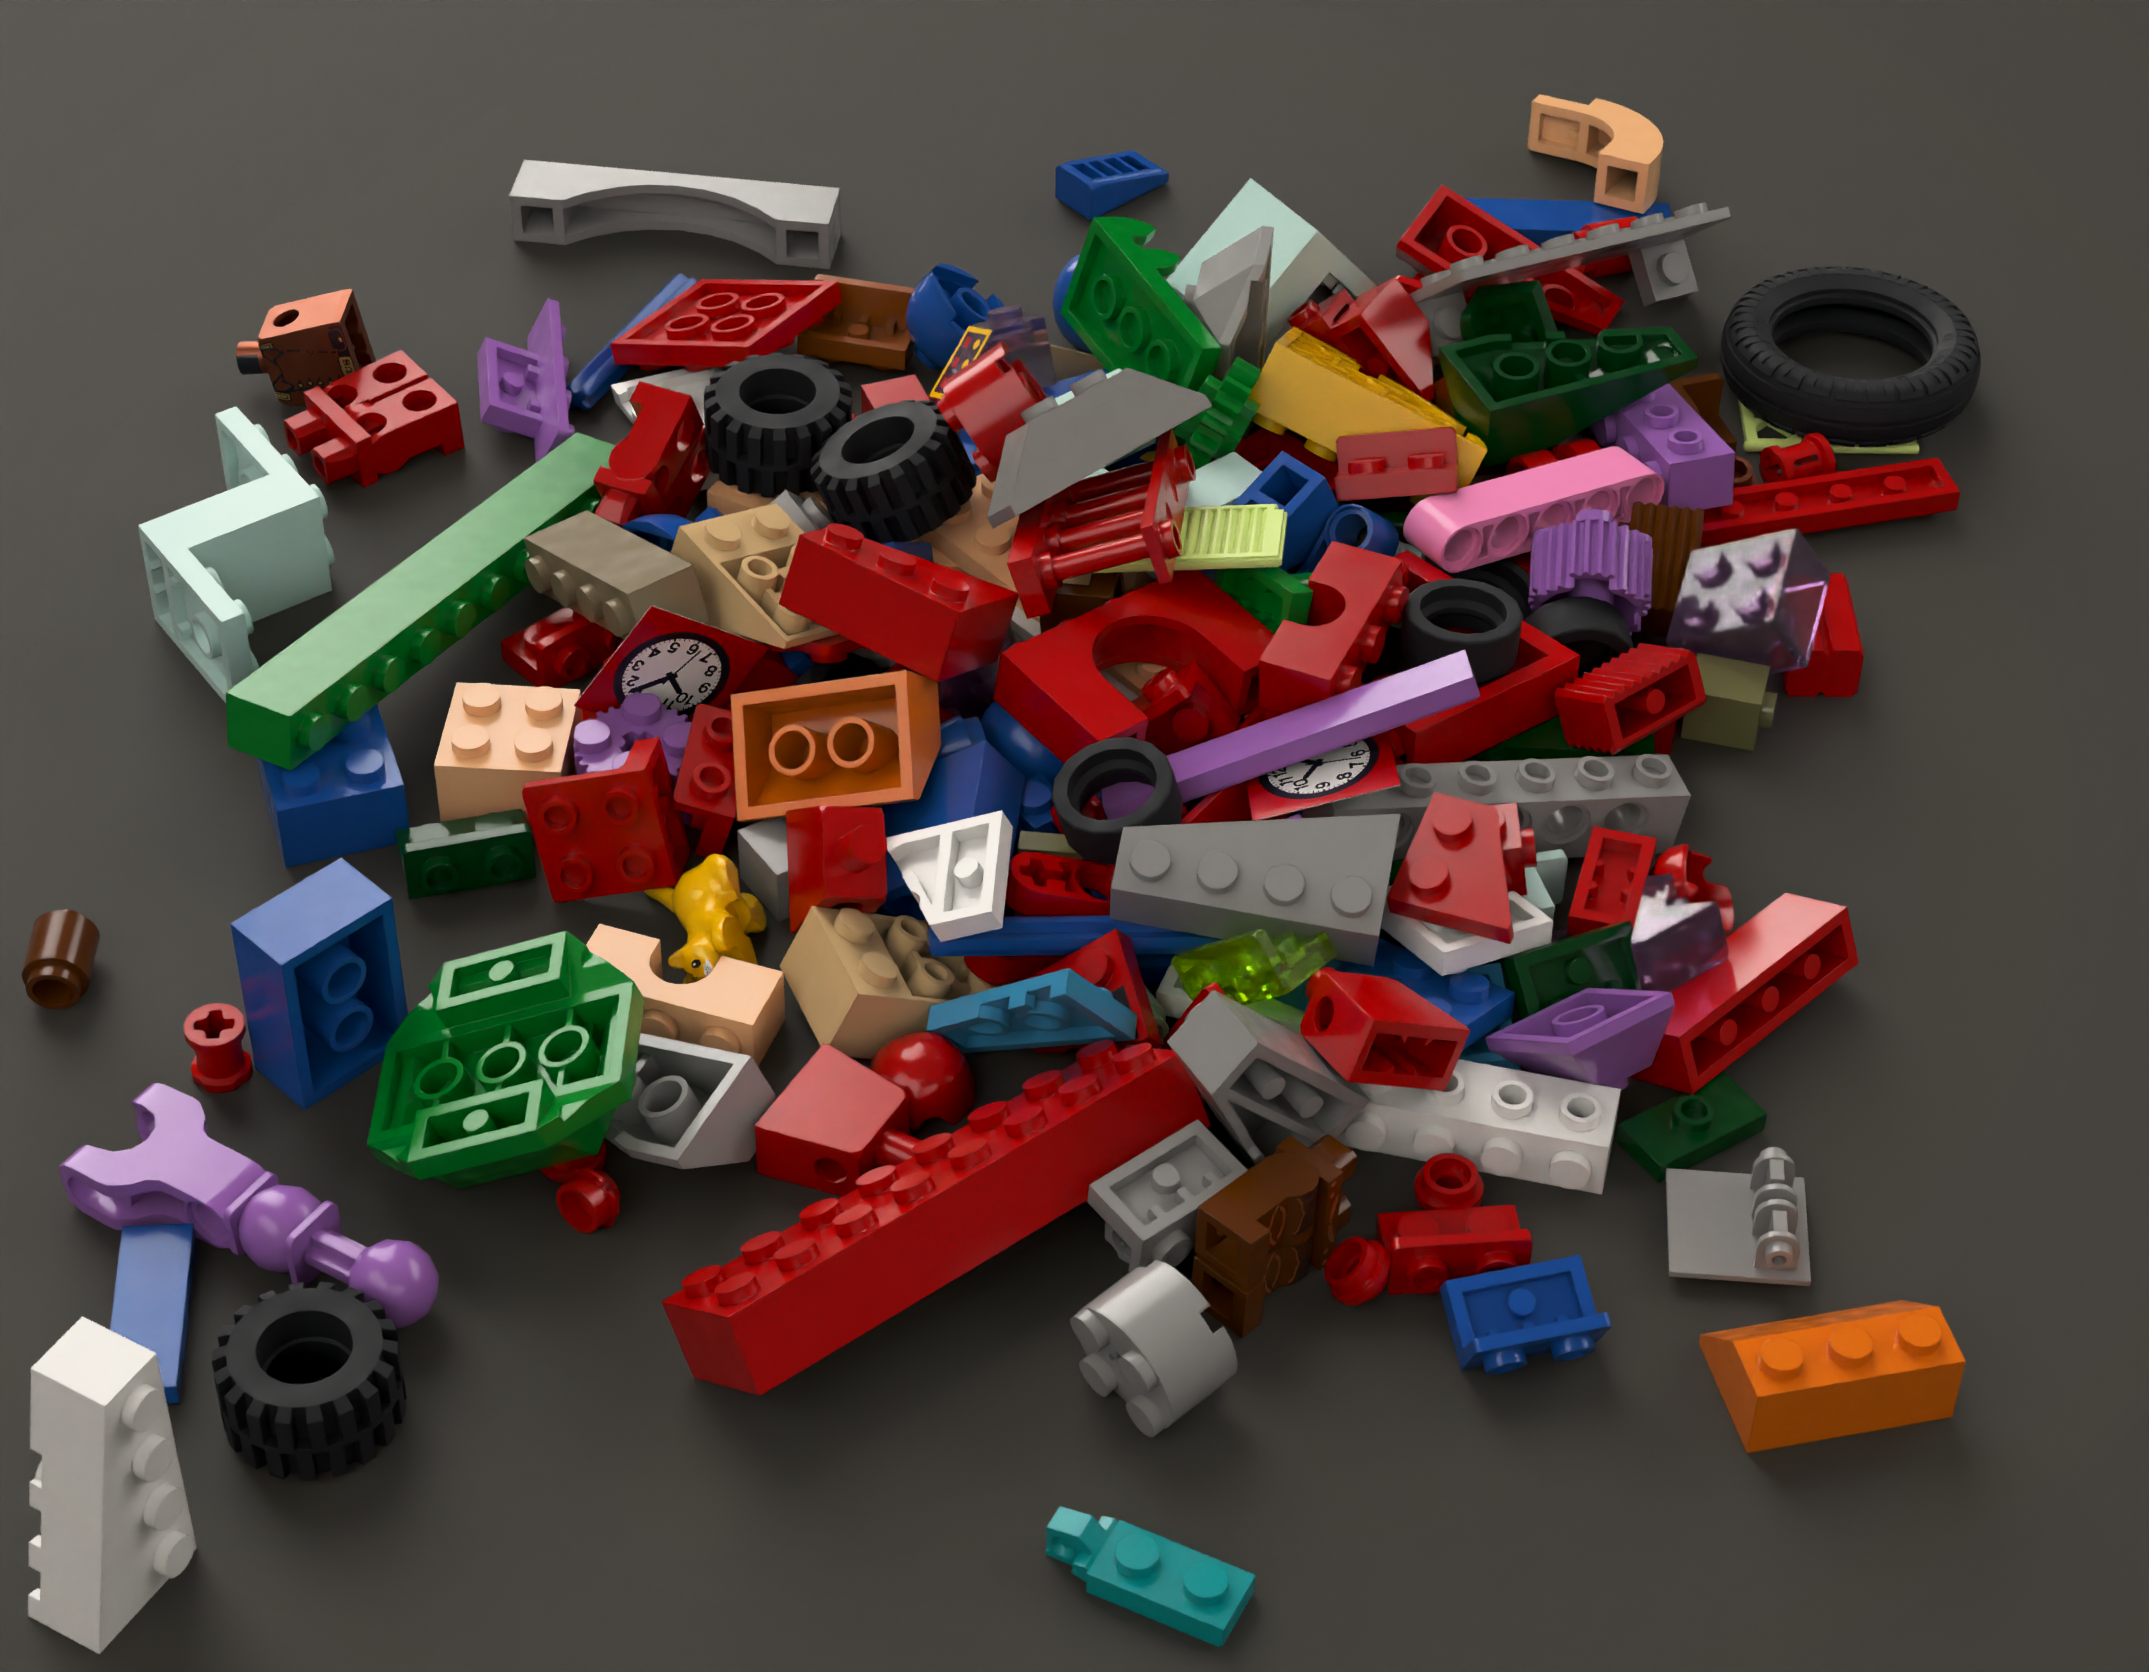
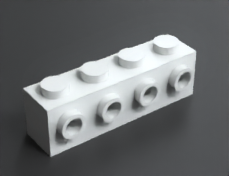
M1458 1059L1445 1092L1356 1083L1371 1101L1337 1137V1140L1347 1147L1425 1162L1431 1157L1442 1153L1459 1154L1472 1161L1479 1172L1602 1195L1615 1133L1621 1089Z

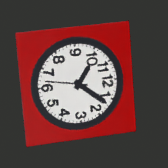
M651 605L573 706L593 713L599 711L607 713L608 707L620 708L624 699L633 693H652L659 698L661 705H667L668 711L674 708L678 709L679 716L686 714L688 722H692L698 704L721 708L770 647Z
M1388 731L1246 781L1253 821L1401 785Z

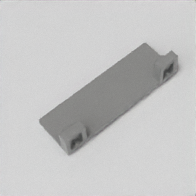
M1706 202L1698 203L1675 211V217L1664 218L1663 213H1656L1630 222L1631 227L1620 229L1618 223L1609 224L1588 231L1586 233L1587 237L1575 240L1574 234H1567L1541 243L1542 248L1529 250L1528 244L1501 251L1495 254L1496 259L1487 261L1483 260L1482 255L1473 256L1450 264L1449 270L1421 278L1423 288L1409 295L1429 320L1432 359L1439 358V347L1464 341L1460 331V317L1467 306L1464 294L1475 292L1478 286L1513 283L1629 255L1644 307L1686 297L1698 292L1699 289L1684 239L1731 218L1729 207L1708 211Z

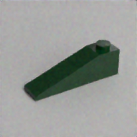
M1672 327L1604 329L1598 334L1597 339L1587 340L1566 339L1564 331L1545 332L1544 341L1512 343L1511 333L1490 334L1439 347L1438 356L1456 420L1467 427L1462 436L1466 437L1469 432L1478 436L1487 447V452L1482 460L1485 467L1506 464L1510 458L1542 449L1546 450L1696 369L1699 359Z

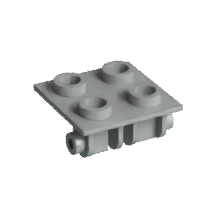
M1769 1147L1761 1151L1759 1157L1753 1163L1751 1174L1666 1168L1669 1277L1797 1286L1811 1285L1805 1181L1803 1177H1794V1161L1787 1156L1783 1149Z

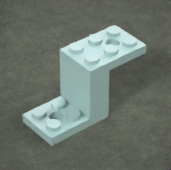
M1252 178L1247 181L1177 266L1176 271L1166 280L1178 296L1184 300L1187 284L1197 286L1202 262L1261 226L1274 227L1265 349L1288 323L1286 320L1289 315L1309 298L1319 284L1325 285L1330 290L1337 284L1332 293L1335 295L1345 289L1354 301L1363 293L1377 287L1373 281L1317 229Z
M237 406L215 414L227 491L138 525L154 619L225 703L226 692L259 668L258 662L250 650L248 635L254 631L253 622L332 591L329 565L334 563V553L324 533L323 519L328 516V508L322 492L315 484L308 485L298 474L297 468L290 456L287 454L281 455L271 445L264 428L260 424L253 425Z

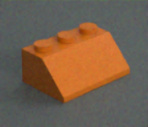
M903 670L731 694L737 821L745 823L784 818L788 810L814 806L871 807L918 801L941 747L938 682Z
M1904 1300L1700 1334L1699 1339L1700 1348L1746 1453L1951 1418L1966 1360L1940 1307Z

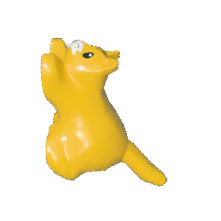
M716 853L708 855L700 865L684 872L675 888L670 886L644 890L647 896L662 903L675 913L688 933L687 943L675 951L668 959L669 967L682 969L687 973L683 984L694 983L707 977L713 971L721 956L758 965L751 940L746 935L751 932L759 933L764 931L767 925L765 912L755 896L749 893H740L738 869L725 855Z

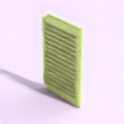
M1277 504L1185 507L1180 534L1183 553L1182 556L1176 557L1174 570L1279 567V565H1282L1288 519L1287 512H1284V509H1279ZM1146 558L1093 573L1155 570L1151 559Z

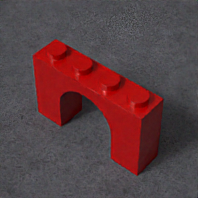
M1178 570L1173 572L1172 582L1159 585L1156 578L1150 584L1121 597L1112 598L1100 607L1074 619L1064 620L1056 627L1024 642H1017L1002 651L993 699L1065 764L1069 758L1082 748L1105 739L1131 737L1145 741L1149 718L1101 675L1100 671L1114 665L1130 662L1152 663L1171 667L1173 670L1179 671L1195 660L1238 715L1241 716L1259 705V659L1274 634L1200 570Z

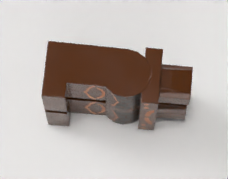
M1327 1134L1309 1147L1290 1135L1276 1146L1275 1154L1260 1161L1198 1206L1194 1251L1198 1254L1193 1259L1192 1284L1210 1304L1204 1311L1243 1338L1262 1323L1265 1297L1279 1286L1293 1285L1301 1281L1308 1273L1310 1264L1318 1270L1325 1267L1330 1254L1335 1249L1337 1231L1350 1222L1351 1204L1341 1189L1342 1183L1354 1175L1356 1171L1357 1155L1353 1150Z

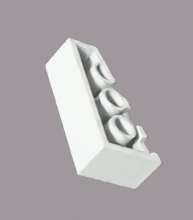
M82 1316L31 1368L30 1449L41 1454L42 1460L37 1468L35 1478L29 1482V1506L41 1511V1536L37 1535L29 1541V1567L40 1572V1589L37 1588L28 1595V1616L100 1654L169 1578H174L183 1572L197 1546L157 1354Z

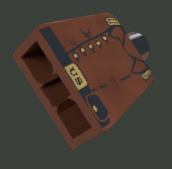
M344 289L274 306L267 313L258 340L239 342L236 349V359L240 373L242 375L268 373L277 400L284 405L306 406L303 392L316 386L323 390L333 381L376 361L353 289Z

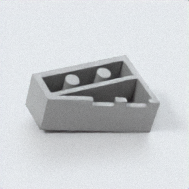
M1212 990L1201 1003L1188 1013L1184 1023L1167 1041L1223 1129L1251 1167L1275 1154L1276 1146L1290 1135L1307 1147L1311 1146L1325 1134L1337 1139L1371 1101L1356 1083L1345 1080L1303 1036L1215 990Z

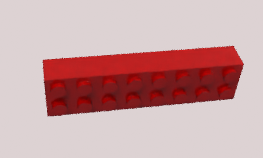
M1112 1039L1094 1042L1080 1049L1076 1053L1077 1062L1061 1071H1046L1025 1081L1022 1085L1024 1092L1008 1102H993L974 1110L967 1117L969 1124L952 1134L941 1133L920 1141L912 1148L914 1156L897 1166L886 1165L863 1174L856 1180L858 1188L840 1199H824L804 1208L798 1215L800 1222L781 1233L779 1231H771L750 1239L741 1246L742 1255L724 1266L712 1265L691 1273L682 1280V1290L661 1302L693 1377L761 1396L1087 1201L1090 1184L1197 1119L1206 1128L1210 1127L1211 1124L1195 1084L1173 1050L1152 1048L1150 1043H1141L1133 1046L1117 1045Z

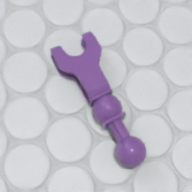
M153 1083L131 1102L135 1108L137 1129L143 1141L132 1149L114 1152L84 1145L59 1165V1176L70 1202L85 1214L115 1230H122V1226L194 1223L196 1238L221 1249L229 1248L232 1253L238 1256H243L246 1253L258 1267L264 1270L290 1273L292 1284L304 1282L306 1287L321 1272L348 1285V1288L352 1287L363 1292L365 1302L376 1300L384 1307L386 1319H392L396 1329L405 1328L423 1319L437 1300L439 1274L431 1257L421 1247L409 1241L385 1239L367 1248L345 1237L337 1204L328 1200L321 1204L320 1200L310 1191L302 1187L279 1185L277 1175L269 1171L266 1172L250 1158L208 1137L206 1118L200 1102L165 1084Z

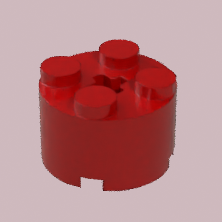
M1001 341L942 382L944 395L936 403L949 426L956 433L965 429L975 443L977 449L971 453L981 472L991 483L996 481L1006 435L1026 424L1020 413L1048 398L1020 358L1011 364L1005 360L1003 356L1007 354L1010 347L1004 341Z

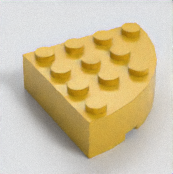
M1296 327L1290 329L1275 342L1262 368V372L1249 395L1250 399L1260 404L1252 419L1254 423L1278 435H1283L1285 430L1290 429L1307 438L1304 444L1307 450L1332 462H1335L1337 459L1336 440L1342 435L1453 427L1456 431L1459 488L1470 485L1487 452V447L1478 436L1469 432L1466 437H1463L1462 435L1467 427L1458 420L1385 375L1380 374L1378 379L1359 372L1361 366L1356 363V359ZM1437 494L1410 496L1409 501L1416 505L1421 500Z

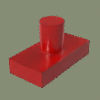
M1593 826L1569 911L1566 934L1578 935L1622 921H1630L1635 934L1655 858L1657 838Z

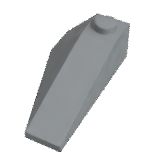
M640 1033L632 1099L616 1108L605 1138L631 1158L679 1169L749 1162L756 1152L755 1124L775 1102L777 1096L752 1056Z

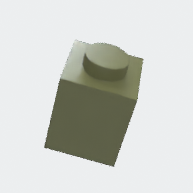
M1697 653L1696 658L1707 700L1704 705L1684 715L1681 738L1754 751L1759 727L1771 729L1778 693L1767 691L1771 666Z

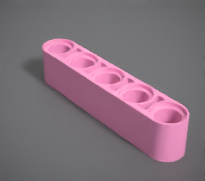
M1612 446L1459 488L1457 492L1441 493L1427 497L1418 502L1407 515L1403 526V535L1407 542L1444 570L1450 573L1461 572L1530 552L1533 532L1538 529L1549 528L1552 525L1559 527L1560 522L1571 524L1572 520H1576V515L1581 510L1603 509L1612 514L1613 521L1617 522V526L1618 522L1630 523L1633 503L1637 501L1643 504L1652 502L1657 506L1663 496L1665 483L1662 476L1618 446Z

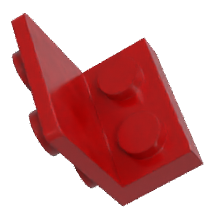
M660 737L636 740L624 765L618 769L538 780L525 784L522 790V797L551 897L555 902L560 903L657 889L678 884L691 849L681 813L671 806L674 787Z

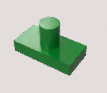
M1279 567L1217 569L1215 584L1273 634L1276 633L1283 620L1307 625L1313 590L1308 587V579L1312 573L1288 574Z

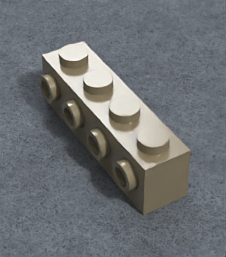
M588 510L524 537L530 559L525 561V569L534 589L538 593H543L559 602L563 607H568L586 617L588 621L595 622L611 631L616 637L625 639L651 605L701 623L710 621L693 564Z

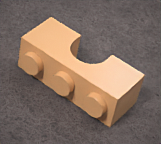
M599 924L586 944L589 951L608 961L631 978L645 998L640 1033L752 1056L759 1067L786 1019L783 971L721 956L713 971L702 980L689 984H673L663 981L660 939Z

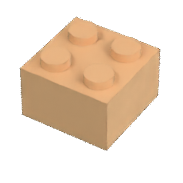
M456 682L434 763L440 822L521 809L525 823L531 827L522 797V790L525 784L532 781L576 775L573 748L574 732L576 725L583 721V712L581 708L573 705L581 696V690L549 686L530 687Z

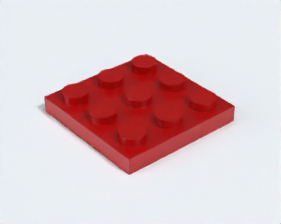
M701 279L611 342L610 345L615 364L639 365L640 369L644 371L657 370L666 366H684L688 372H700L712 367H724L733 361L742 362L745 361V357L756 354L759 356L770 355V353L792 345L794 337L805 329L822 323L824 320L823 316L843 302L838 281Z

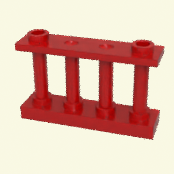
M1173 429L1159 436L1154 460L1083 478L1020 514L1007 565L1027 619L1051 613L1056 590L1062 587V580L1146 558L1151 559L1159 585L1172 582L1176 557L1182 556L1183 553L1180 534L1189 484L1191 481L1196 480V471L1191 452L1187 445L1178 446Z

